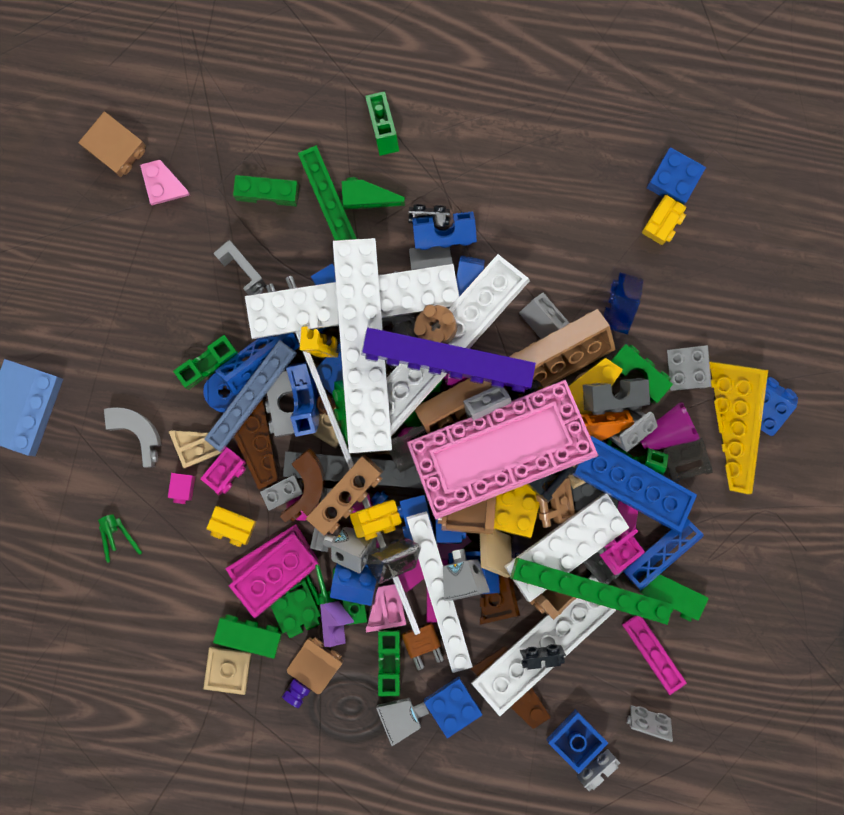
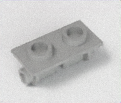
M293 475L261 491L260 493L268 510H272L302 495L304 482L302 479L298 480Z
M607 749L588 767L584 768L577 778L588 791L591 789L595 790L604 781L600 775L604 773L609 777L619 768L620 762Z

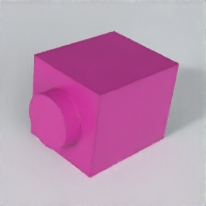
M171 473L168 498H174L173 503L186 504V500L192 501L195 476Z

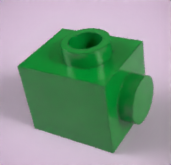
M343 600L344 609L354 620V623L351 624L368 621L366 605Z

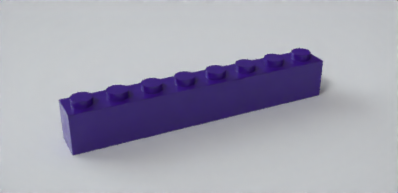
M368 327L365 332L361 355L365 356V360L378 362V359L386 360L388 365L399 366V363L408 365V369L420 371V368L429 369L428 373L441 375V372L450 374L449 377L454 379H462L463 376L471 378L470 381L483 384V381L491 382V386L497 388H504V385L511 386L512 390L517 392H525V390L531 388L536 365L535 362Z

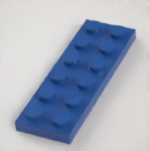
M590 436L598 456L575 465V471L572 475L675 532H681L697 494L595 437Z

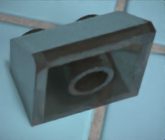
M408 538L393 540L388 546L373 549L368 555L367 566L378 584H381L416 568L421 546Z

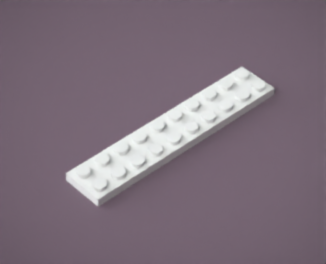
M375 238L333 241L349 453L392 450L385 360L378 359V362L365 360V356L361 355L367 327L382 330Z
M497 254L449 308L456 319L457 332L453 340L448 344L470 349L530 282L529 278ZM436 322V324L432 327V331H434L436 328L440 329L441 326L438 324L439 322ZM399 364L386 378L391 436L447 373L441 372V375L428 373L429 369L420 368V371L411 370L405 364Z
M453 264L378 275L382 318L420 313L428 305H440L450 308L459 298ZM336 282L245 296L252 339L300 332L301 327H309V329L313 330L339 325Z

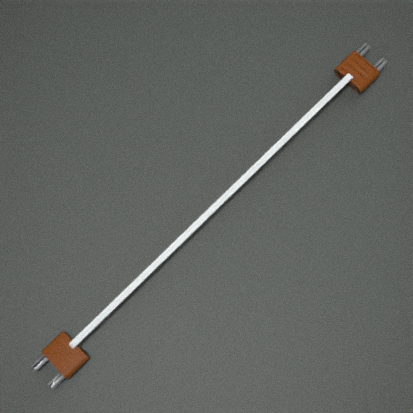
M287 277L286 281L289 289L297 288L293 277ZM273 284L266 286L268 293L276 292ZM301 331L295 332L300 343ZM303 351L348 467L351 469L354 463L311 354ZM356 476V484L362 486L359 476ZM366 497L362 502L364 507L368 508L371 506ZM381 531L377 532L378 543L412 626V630L401 634L410 658H413L417 670L424 668L420 655L433 651L438 663L440 660L442 662L444 659L439 649L441 644L434 626L431 622L418 627Z

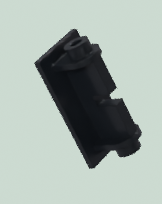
M414 204L413 207H409V213H413V215H409L408 223H412V218L432 216L434 226L445 227V225H449L450 217H446V215H450V209H446V206L435 205L434 208H425V205Z
M550 644L547 647H528L520 650L523 658L521 660L522 668L527 670L542 668L541 661H545L546 668L565 664L564 656L566 654L561 645Z

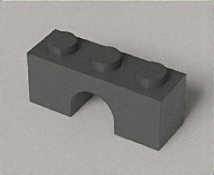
M641 378L620 380V391L615 397L612 394L611 384L583 385L584 410L592 411L593 415L605 414V410L623 412L624 408L627 407L630 410L642 409L643 405H650L649 380Z

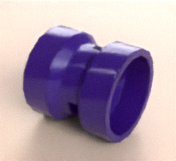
M293 679L290 684V691H285L282 698L292 706L300 708L303 703L302 698L307 696L311 690L298 680Z

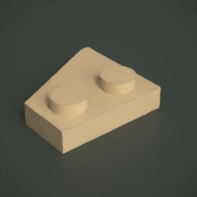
M169 431L184 469L222 453L204 440L208 433Z

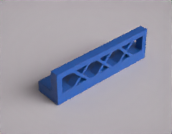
M293 333L281 334L276 337L258 338L216 369L215 372L226 383L229 390L234 395H237L279 340L293 350H296L300 345ZM262 344H266L262 349H258ZM250 356L246 361H242L245 357ZM229 369H233L229 374H224Z
M687 518L681 532H675L671 529L623 572L632 584L634 583L641 591L704 535ZM692 532H694V533L696 534V535H695L692 539H690V540L685 539V538H686L688 535H690ZM679 544L677 552L669 553L673 548H675ZM663 558L662 565H660L659 567H653L658 561H660ZM647 572V578L639 583L637 580Z

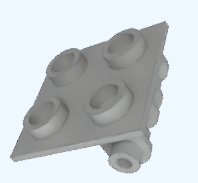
M708 345L667 350L669 377L671 378L670 382L673 383L670 388L671 391L712 387Z
M630 706L631 716L628 715L626 723L630 724L631 729L670 742L673 741L671 718L663 713L648 711L641 706Z

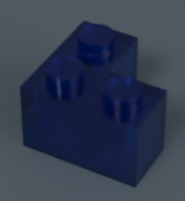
M621 272L617 280L613 279L608 299L610 306L605 307L603 317L610 325L611 330L628 335L641 301L643 279Z

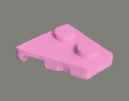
M161 160L140 165L151 205L190 195L188 190Z
M395 584L378 587L366 632L406 625L403 604Z

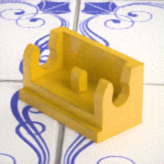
M301 327L299 350L319 358L338 357V353H336V337L332 336V343L328 346L326 345L327 336L325 334L319 333L317 329L313 331L309 327Z

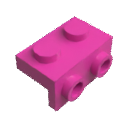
M226 447L201 477V480L212 488L216 494L221 495L222 492L226 494L233 486L232 480L235 477L239 478L246 470L244 467L246 462Z
M636 528L631 532L628 529L618 536L619 540L617 542L615 539L604 546L606 551L600 554L614 575L619 574L645 553L633 537L638 532Z

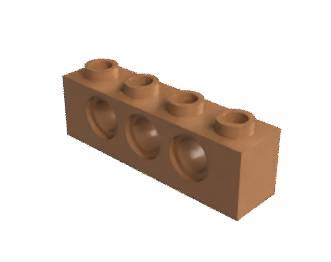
M363 455L309 514L306 520L324 536L328 532L333 534L340 526L338 521L342 517L346 519L355 510L352 506L357 501L361 503L367 497V489L370 486L374 488L383 479L380 475L384 471L370 458ZM356 476L364 477V486L356 484ZM343 491H347L350 493V502H346L342 499L341 495ZM329 507H334L337 510L336 517H331L328 514Z

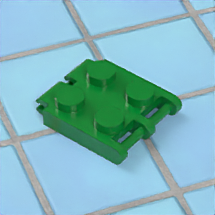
M305 578L290 589L285 596L279 598L271 605L282 633L287 632L289 638L303 633L301 627L303 624L306 630L320 625L318 617L321 614ZM303 585V588L298 589V590H296V591H294V592H292V593L290 592L291 590L296 589V588H298V587H300V586Z

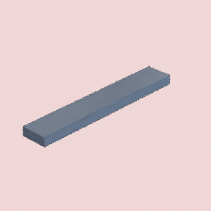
M279 340L204 440L219 452H222L297 353Z

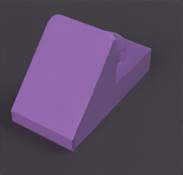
M339 601L320 604L324 647L345 644L344 625L354 623V620Z

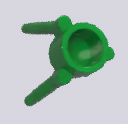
M114 514L98 520L107 563L110 562L106 535L108 536L112 551H115L116 546L112 533L118 531L117 527H119L139 555L142 554L138 545L122 525L120 518L115 519Z
M316 564L315 568L321 588L319 595L309 575L305 577L315 598L316 605L339 600L330 598L331 590L326 591L320 567Z

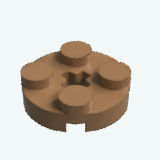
M428 305L418 315L415 321L414 332L418 338L448 344L453 340L457 332L456 319L448 308L440 305ZM439 322L438 324L441 326L440 329L436 328L434 331H432L433 328L431 326L434 323Z

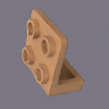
M547 589L529 603L531 605L534 604V607L541 614L545 612L554 620L577 598Z
M309 637L287 668V673L316 694H321L344 660L341 659L342 656L335 650L331 649L329 651L325 648L324 643L320 639Z

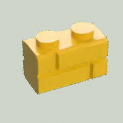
M665 195L643 229L642 234L660 245H663L666 241L670 242L676 233L673 230L675 225H681L686 217V214L683 213L686 206Z
M385 501L351 513L350 518L354 525L356 537H365V540L378 537L377 532L382 530L384 534L395 531V526L402 522L397 512L398 509L395 501Z
M216 506L207 530L211 531V536L222 539L223 536L230 539L229 543L241 547L242 544H248L257 521Z

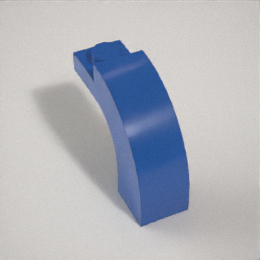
M302 362L288 365L286 370L294 398V411L290 418L295 436L316 433L320 419L317 407L318 394L308 363Z

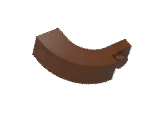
M311 448L292 462L293 467L303 479L304 492L296 502L281 513L280 517L284 522H287L289 519L291 521L296 520L302 514L301 510L308 516L315 509L322 496L325 482L324 471L321 462Z

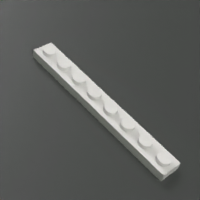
M426 511L406 517L452 673L472 668L453 600H444L443 564L428 513Z

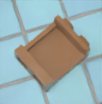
M105 111L78 142L86 151L108 166L119 177L130 172L133 162L143 156L146 148L143 141Z
M496 496L439 518L438 524H442L441 530L493 535Z

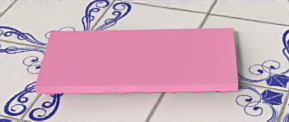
M566 380L511 401L512 403L495 409L493 412L474 421L470 417L407 442L435 519L598 456Z

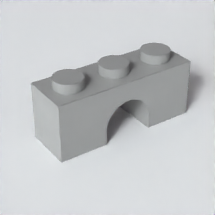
M283 371L267 392L268 401H265L266 411L271 413L272 421H269L270 433H274L275 437L295 434L290 418L293 412H283L279 405L280 399L284 395L293 393L287 371Z

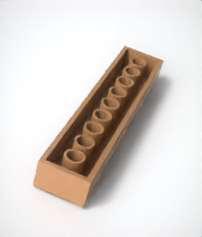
M596 309L591 313H587L582 318L567 324L558 331L550 333L545 338L530 344L521 351L513 353L509 357L535 362L533 380L539 381L546 388L616 349L610 325L599 310ZM471 378L447 391L439 393L434 398L421 403L415 409V412L425 433L429 434L467 419L463 401L492 388L491 382L483 381V384L471 382ZM504 385L505 390L509 393L512 387Z

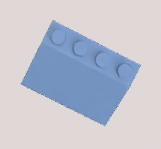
M4 359L0 370V446L28 456H36L63 382L62 378Z

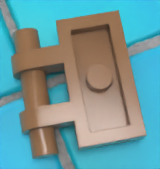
M569 477L563 481L552 495V509H548V503L536 494V501L539 502L540 506L539 519L542 520L544 528L551 526V518L554 519V523L561 524L575 514Z

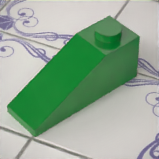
M385 91L366 95L379 156L399 152L397 135Z
M350 177L346 178V181H342L344 210L405 206V198L364 180Z

